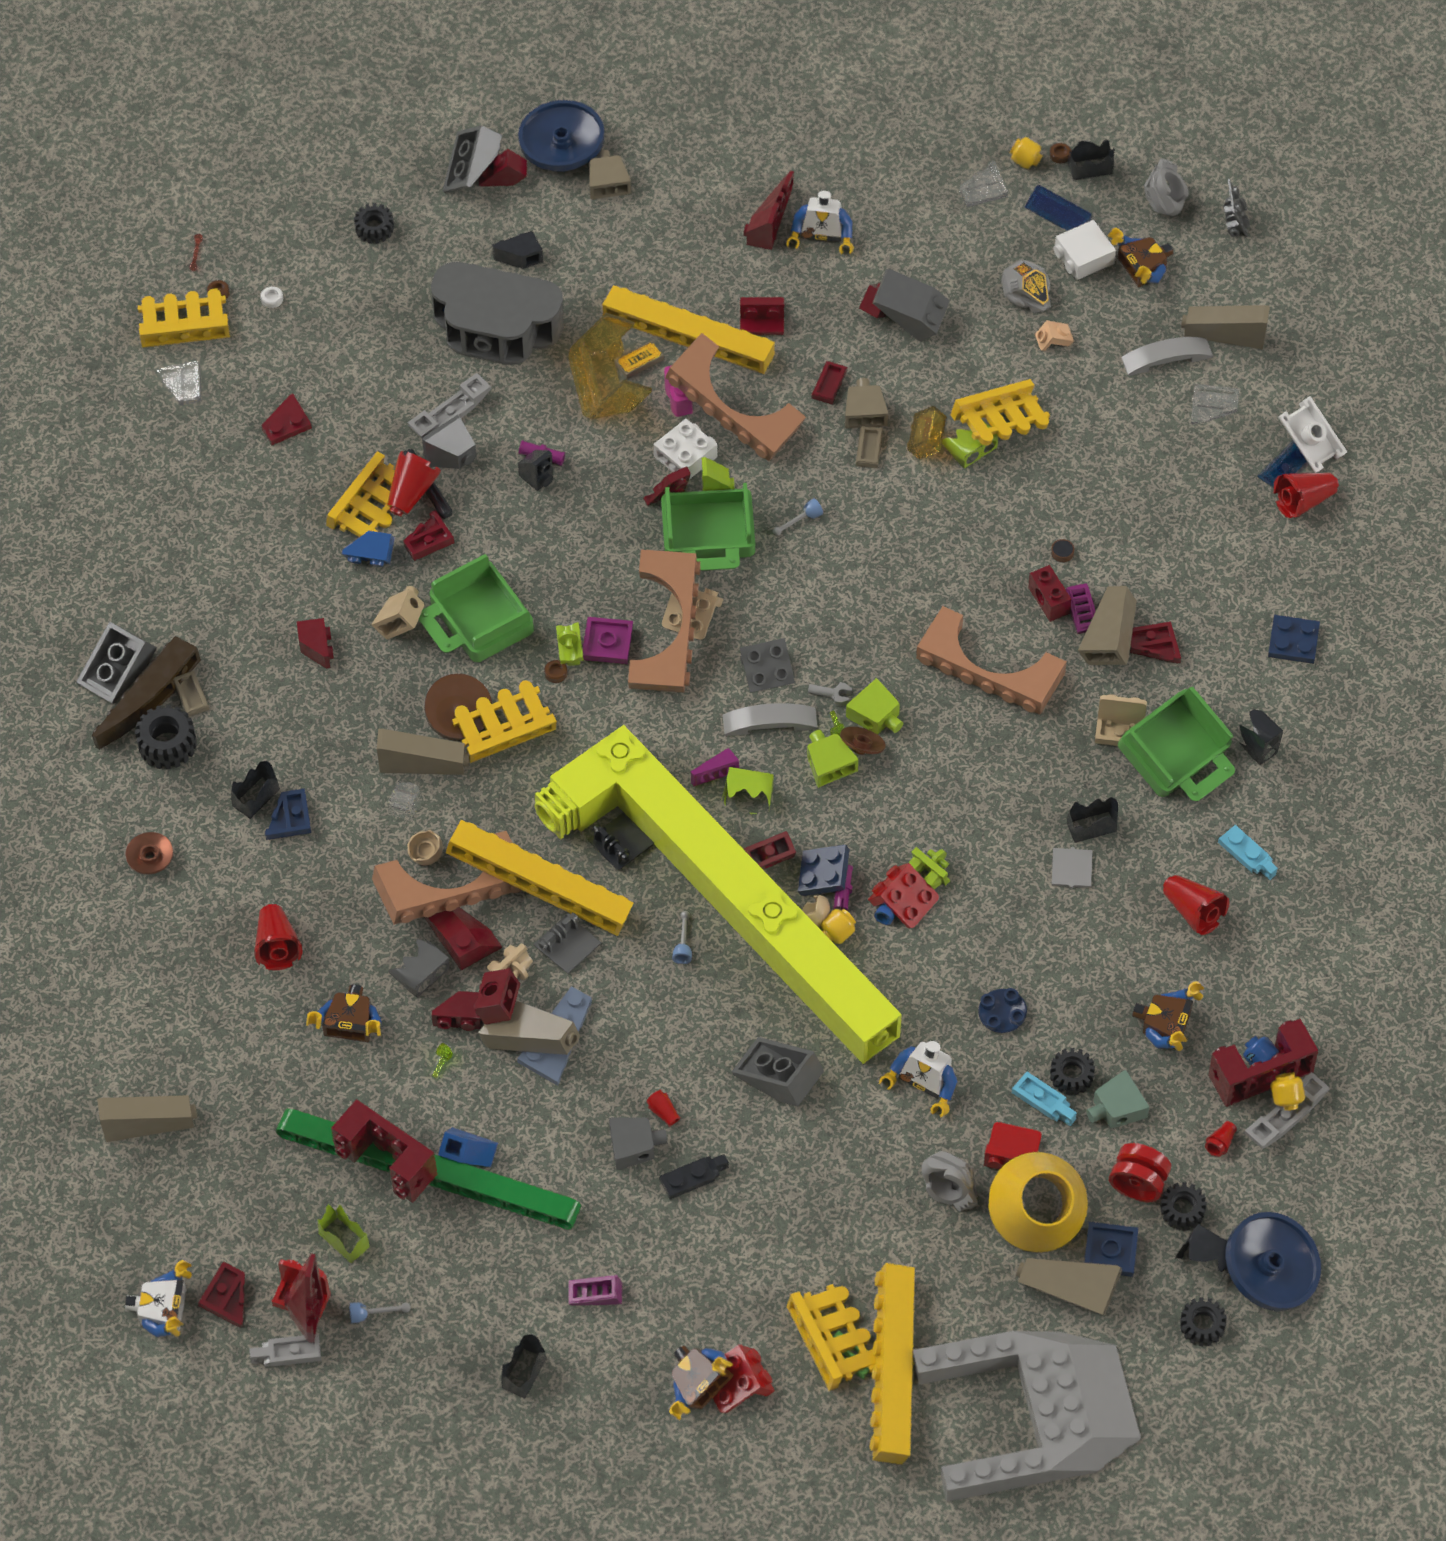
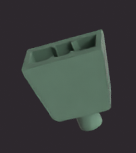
M1124 1070L1095 1091V1106L1086 1110L1087 1116L1092 1123L1104 1118L1110 1128H1115L1147 1118L1149 1105L1128 1072Z

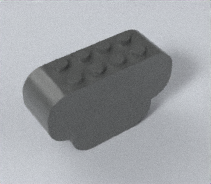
M463 262L444 264L436 271L431 283L433 316L436 323L446 329L448 346L458 354L514 365L525 361L531 355L533 349L551 347L561 337L564 328L563 294L561 289L550 281Z

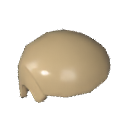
M431 830L416 833L407 844L408 855L419 865H432L443 854L442 840L439 835Z
M814 895L813 898L816 899V902H807L802 911L818 928H821L822 921L830 913V905L828 899L824 896Z

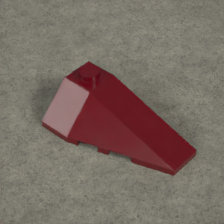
M794 171L787 173L752 215L750 223H746L743 236L746 237V245L772 250L794 186Z
M460 907L452 911H442L435 913L433 916L424 917L461 971L502 948L497 938L487 926Z
M310 1254L292 1282L291 1291L286 1292L284 1306L288 1307L289 1316L307 1341L314 1343L324 1301V1293L316 1254Z

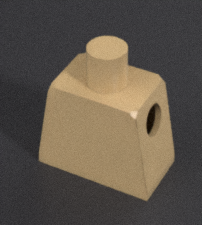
M407 586L405 591L391 596L386 601L372 623V626L385 639H391L415 628L424 607V602L417 597L419 591L413 586Z

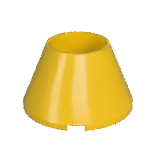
M1033 1152L1017 1156L998 1171L990 1187L988 1208L993 1225L1008 1243L1024 1251L1049 1252L1066 1245L1080 1231L1086 1218L1088 1199L1086 1188L1080 1175L1068 1162L1052 1154ZM1031 1178L1049 1180L1058 1188L1061 1194L1062 1209L1058 1218L1051 1224H1044L1033 1220L1023 1207V1189Z

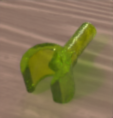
M830 711L834 727L830 728V734H838L840 736L844 725L838 721L835 711Z
M441 1043L435 1052L441 1058L432 1077L438 1078L445 1062H448L453 1056L451 1048L445 1043Z

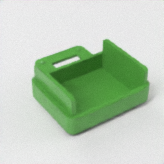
M743 483L742 489L669 493V487H665V494L661 498L664 551L696 553L697 561H701V571L736 569L740 565V558L754 555L755 530L752 494L747 489V483Z
M486 554L434 580L431 583L432 589L430 590L431 605L424 608L419 617V621L442 652L449 653L462 646L474 662H481L530 636L534 631L533 618L496 567L489 561V557ZM440 616L453 634L452 637L449 638L435 620V617Z
M1192 686L1178 692L1127 730L1118 741V747L1160 797H1166L1178 787H1181L1192 801H1199L1235 773L1234 766L1223 754L1231 746L1233 734ZM1213 762L1218 769L1196 785L1191 778Z

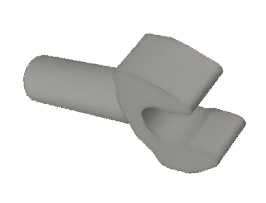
M842 682L835 688L809 684L808 693L831 697L834 700L835 706H845L849 703V698L842 697L839 694L851 695L852 688Z

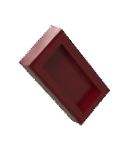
M826 361L812 392V399L833 405L847 373V367Z

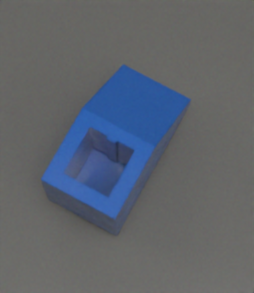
M368 531L344 548L342 555L348 558L347 561L351 563L361 564V560L370 561L372 566L383 567V564H390L395 538L389 533Z
M452 1127L445 1131L438 1155L460 1163L491 1167L498 1143Z

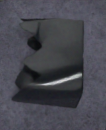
M1104 140L1100 146L1093 142L1080 141L1071 152L1069 150L1068 166L1073 181L1113 174L1115 148L1111 149L1109 140ZM1104 158L1103 161L1097 164L1089 161ZM1086 161V162L1082 165V167H1079V166H1077V165L1075 164V163H1077V162Z
M1254 709L1249 712L1254 731L1239 725L1246 745L1240 742L1239 744L1261 765L1267 761L1264 758L1271 750L1274 749L1275 753L1270 758L1278 753L1283 730L1262 710Z
M260 761L255 770L249 769L243 782L237 783L234 781L232 783V806L249 819L280 790L271 763ZM262 777L265 778L267 781L259 791L256 800H250L243 805L239 799Z
M1110 797L1104 802L1096 799L1087 807L1075 801L1067 816V825L1074 843L1117 832L1119 807L1117 799ZM1107 812L1110 814V816L1103 817L1094 822L1087 829L1082 826H1073V822Z
M1198 1224L1176 1254L1175 1259L1183 1258L1189 1246L1190 1260L1208 1262L1217 1259L1218 1271H1225L1223 1280L1229 1272L1226 1263V1246L1228 1241Z
M533 1334L524 1335L521 1338L520 1344L515 1346L511 1361L502 1366V1388L524 1399L527 1397L547 1360L545 1350L537 1336ZM526 1349L537 1354L538 1357L530 1380L518 1387L508 1377L523 1350Z

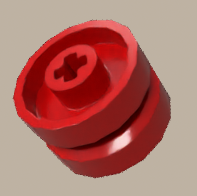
M1127 1143L1120 1148L1116 1164L1113 1165L1109 1175V1182L1116 1191L1124 1196L1141 1202H1155L1161 1196L1164 1182L1169 1176L1172 1164L1164 1154L1152 1147L1137 1143Z

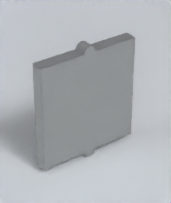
M1071 847V849L1053 848L1052 886H1067L1070 889H1073V887L1091 888L1092 850H1081Z

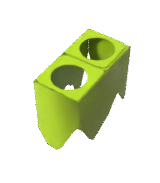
M983 420V422L986 424V426H987L988 428H990L991 426H989V425ZM957 429V439L945 438L941 439V442L965 469L997 448L999 438L997 434L993 435L992 440L995 446L988 452H984L987 445H983L978 439L974 440L972 438L973 432L971 430ZM978 452V457L972 463L967 464L966 461L969 456Z
M729 767L723 792L725 806L727 790L728 796L731 798L736 792L746 789L752 798L757 797L763 791L768 799L770 810L774 774Z
M328 1204L323 1218L317 1220L319 1235L352 1264L370 1247L367 1234L363 1232L357 1222L348 1219L341 1205H338L335 1211ZM336 1218L341 1220L360 1238L351 1254L347 1252L337 1236L324 1231Z

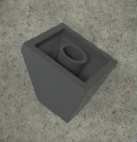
M458 415L422 438L424 459L431 462L429 467L437 466L440 468L460 469L464 465L471 464L477 457L476 444Z

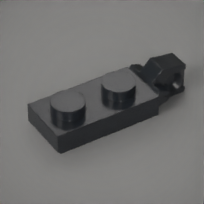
M725 1154L713 1159L711 1156L703 1157L660 1175V1182L671 1200L714 1182L720 1176V1171L729 1168V1162Z

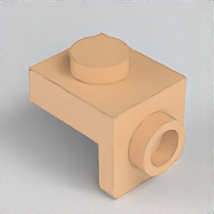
M1046 321L1035 333L1041 351H1046L1051 344L1070 346L1074 342L1068 324Z

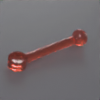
M201 234L194 235L195 248L192 263L189 265L191 271L197 270V255L200 242L203 240Z

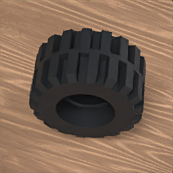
M166 705V708L157 706V709L154 711L152 709L148 710L147 715L143 714L140 717L141 722H137V730H135L138 749L144 761L147 760V764L150 766L155 764L158 769L165 766L166 770L171 769L172 765H175L176 768L180 767V762L182 761L184 763L188 762V756L192 757L194 755V749L197 746L193 721L188 716V713L186 711L181 712L179 707L172 709L171 705ZM171 732L177 734L176 737L169 741L155 740L156 737L163 733Z

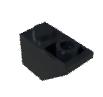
M533 230L492 244L495 261L521 269L543 263V250Z
M534 450L518 463L519 476L536 491L542 487H547L554 479L552 453L549 450Z

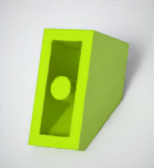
M701 457L703 491L735 489L734 478H730L728 468L707 457Z

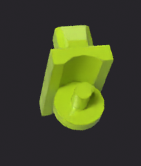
M579 622L569 626H556L560 663L567 664V666L580 665V661H584Z
M917 847L914 848L911 852L913 858L909 861L913 868L919 874L924 869L929 872L924 879L931 888L936 889L941 883L946 886L950 882V879L947 878L948 872L944 870L949 865L944 860L947 853L943 849L937 852L930 849L927 855H925Z

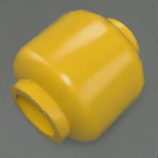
M1028 137L1018 138L1009 152L1012 154V161L1025 169H1029L1032 165L1036 167L1043 155L1039 154L1041 146Z
M834 909L822 921V932L834 943L842 944L855 932L854 924L856 921L845 909L842 911Z
M1295 1073L1277 1075L1275 1077L1276 1080L1271 1083L1274 1104L1283 1107L1285 1111L1297 1109L1298 1104L1305 1100L1302 1079L1295 1076Z

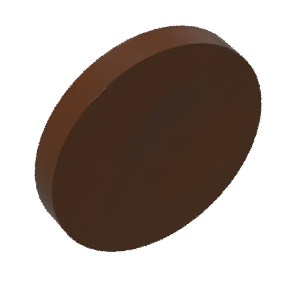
M446 675L437 680L430 687L426 695L424 711L427 722L441 737L453 741H462L465 737L459 725L454 727L452 719L455 718L456 707L462 705L468 708L469 713L477 710L476 701L481 697H486L492 704L490 693L478 679L470 675ZM481 717L473 719L478 732H482L485 726Z

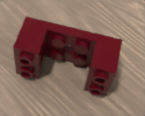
M1301 1018L1295 1021L1288 1020L1278 1027L1275 1046L1280 1053L1263 1063L1259 1061L1247 1068L1235 1044L1229 1047H1219L1212 1053L1208 1076L1225 1107L1271 1090V1083L1276 1080L1275 1077L1277 1075L1295 1073V1076L1301 1078L1309 1075L1311 1072L1314 1073L1318 1048Z
M357 1099L331 1127L335 1152L344 1160L348 1158L355 1163L372 1143L379 1150H386L392 1154L396 1160L390 1167L393 1192L402 1200L406 1198L413 1203L437 1175L435 1154L432 1150Z

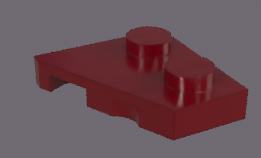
M293 393L261 425L262 431L271 446L312 429L309 419Z
M1171 621L1134 627L1130 653L1177 664L1181 663V655Z

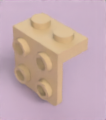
M705 588L704 592L699 591L698 597L693 599V605L697 606L696 619L691 620V627L695 628L694 638L702 640L705 638L715 607H721L723 598L717 597L718 592ZM671 593L662 620V626L679 632L683 613L679 602Z
M1100 696L1095 743L1118 746V741L1123 734L1145 718L1147 701L1136 697Z

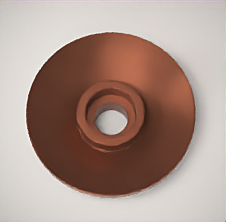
M850 726L842 729L840 733L842 741L857 754H879L885 750V741L878 734L868 729Z
M146 832L134 837L129 842L125 856L128 865L134 871L141 874H155L164 870L170 864L173 858V847L169 839L164 835L156 832ZM149 855L154 856L153 858L147 859V856Z

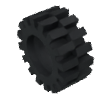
M373 203L372 207L366 204L365 209L360 207V212L356 211V217H354L355 231L358 238L361 237V240L364 242L367 239L369 244H372V240H375V244H378L380 239L384 242L386 237L390 238L391 233L394 232L393 214L389 208L386 207L384 209L383 204L377 207V203ZM372 220L382 222L381 225L376 227L366 225L367 222Z
M1070 1048V1052H1067V1049H1063L1062 1054L1058 1052L1051 1062L1050 1080L1053 1081L1055 1088L1059 1087L1058 1091L1061 1093L1063 1090H1066V1095H1070L1071 1091H1074V1095H1079V1090L1084 1093L1087 1087H1091L1094 1080V1061L1089 1059L1090 1055L1087 1052L1085 1055H1082L1083 1050L1081 1049L1078 1050V1053L1074 1052L1075 1048ZM1068 1065H1076L1081 1069L1082 1074L1077 1078H1069L1064 1075L1063 1069Z
M1183 1182L1181 1187H1179V1183H1175L1173 1188L1169 1186L1167 1192L1163 1194L1161 1215H1163L1165 1222L1169 1221L1168 1225L1170 1227L1176 1225V1230L1184 1227V1231H1187L1189 1226H1192L1194 1229L1197 1223L1201 1224L1205 1216L1207 1206L1205 1194L1201 1195L1202 1190L1200 1188L1195 1190V1185L1192 1183L1190 1187H1186L1187 1182ZM1180 1199L1188 1200L1193 1205V1210L1190 1213H1180L1175 1210L1174 1203Z
M1199 1297L1198 1302H1196V1299H1192L1190 1304L1187 1303L1181 1313L1180 1330L1181 1333L1184 1332L1186 1340L1190 1338V1343L1194 1345L1195 1342H1199V1346L1203 1347V1343L1211 1346L1213 1341L1216 1344L1219 1338L1223 1337L1227 1315H1224L1225 1310L1223 1307L1219 1308L1220 1303L1216 1301L1215 1304H1212L1211 1298H1208V1301L1205 1302L1204 1297ZM1201 1314L1207 1315L1212 1319L1213 1325L1209 1329L1197 1328L1193 1321L1194 1318Z

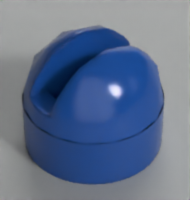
M884 904L877 909L874 917L878 922L890 925L895 918V914Z

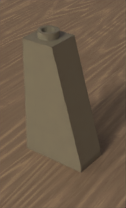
M1190 306L1188 315H1183L1181 328H1185L1184 337H1200L1208 341L1263 350L1270 306Z
M1108 586L1078 649L1088 665H1127L1137 601L1127 586Z
M378 729L377 755L380 773L464 775L465 766L469 767V753L465 752V743Z
M519 1001L515 1002L511 1020L484 1024L478 1032L483 1043L489 1049L567 1055L581 1037L573 1021Z
M189 1095L97 1099L100 1123L106 1142L194 1128L193 1119L198 1118L196 1105L190 1103Z
M1027 1258L1025 1263H1020L1016 1276L1019 1277L1018 1282L1105 1316L1122 1268L1116 1265Z

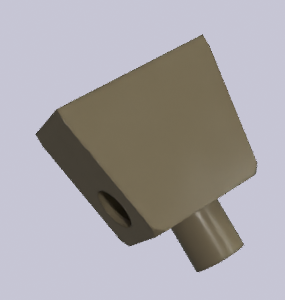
M601 150L597 158L590 160L591 199L631 194V180L621 156H610L608 150Z
M859 378L856 381V386L848 388L845 428L888 426V410L880 386L870 385V381L867 378Z

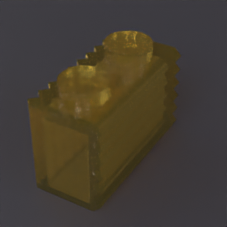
M935 406L928 407V409L925 408L918 411V413L915 412L907 450L918 459L940 452L947 416Z

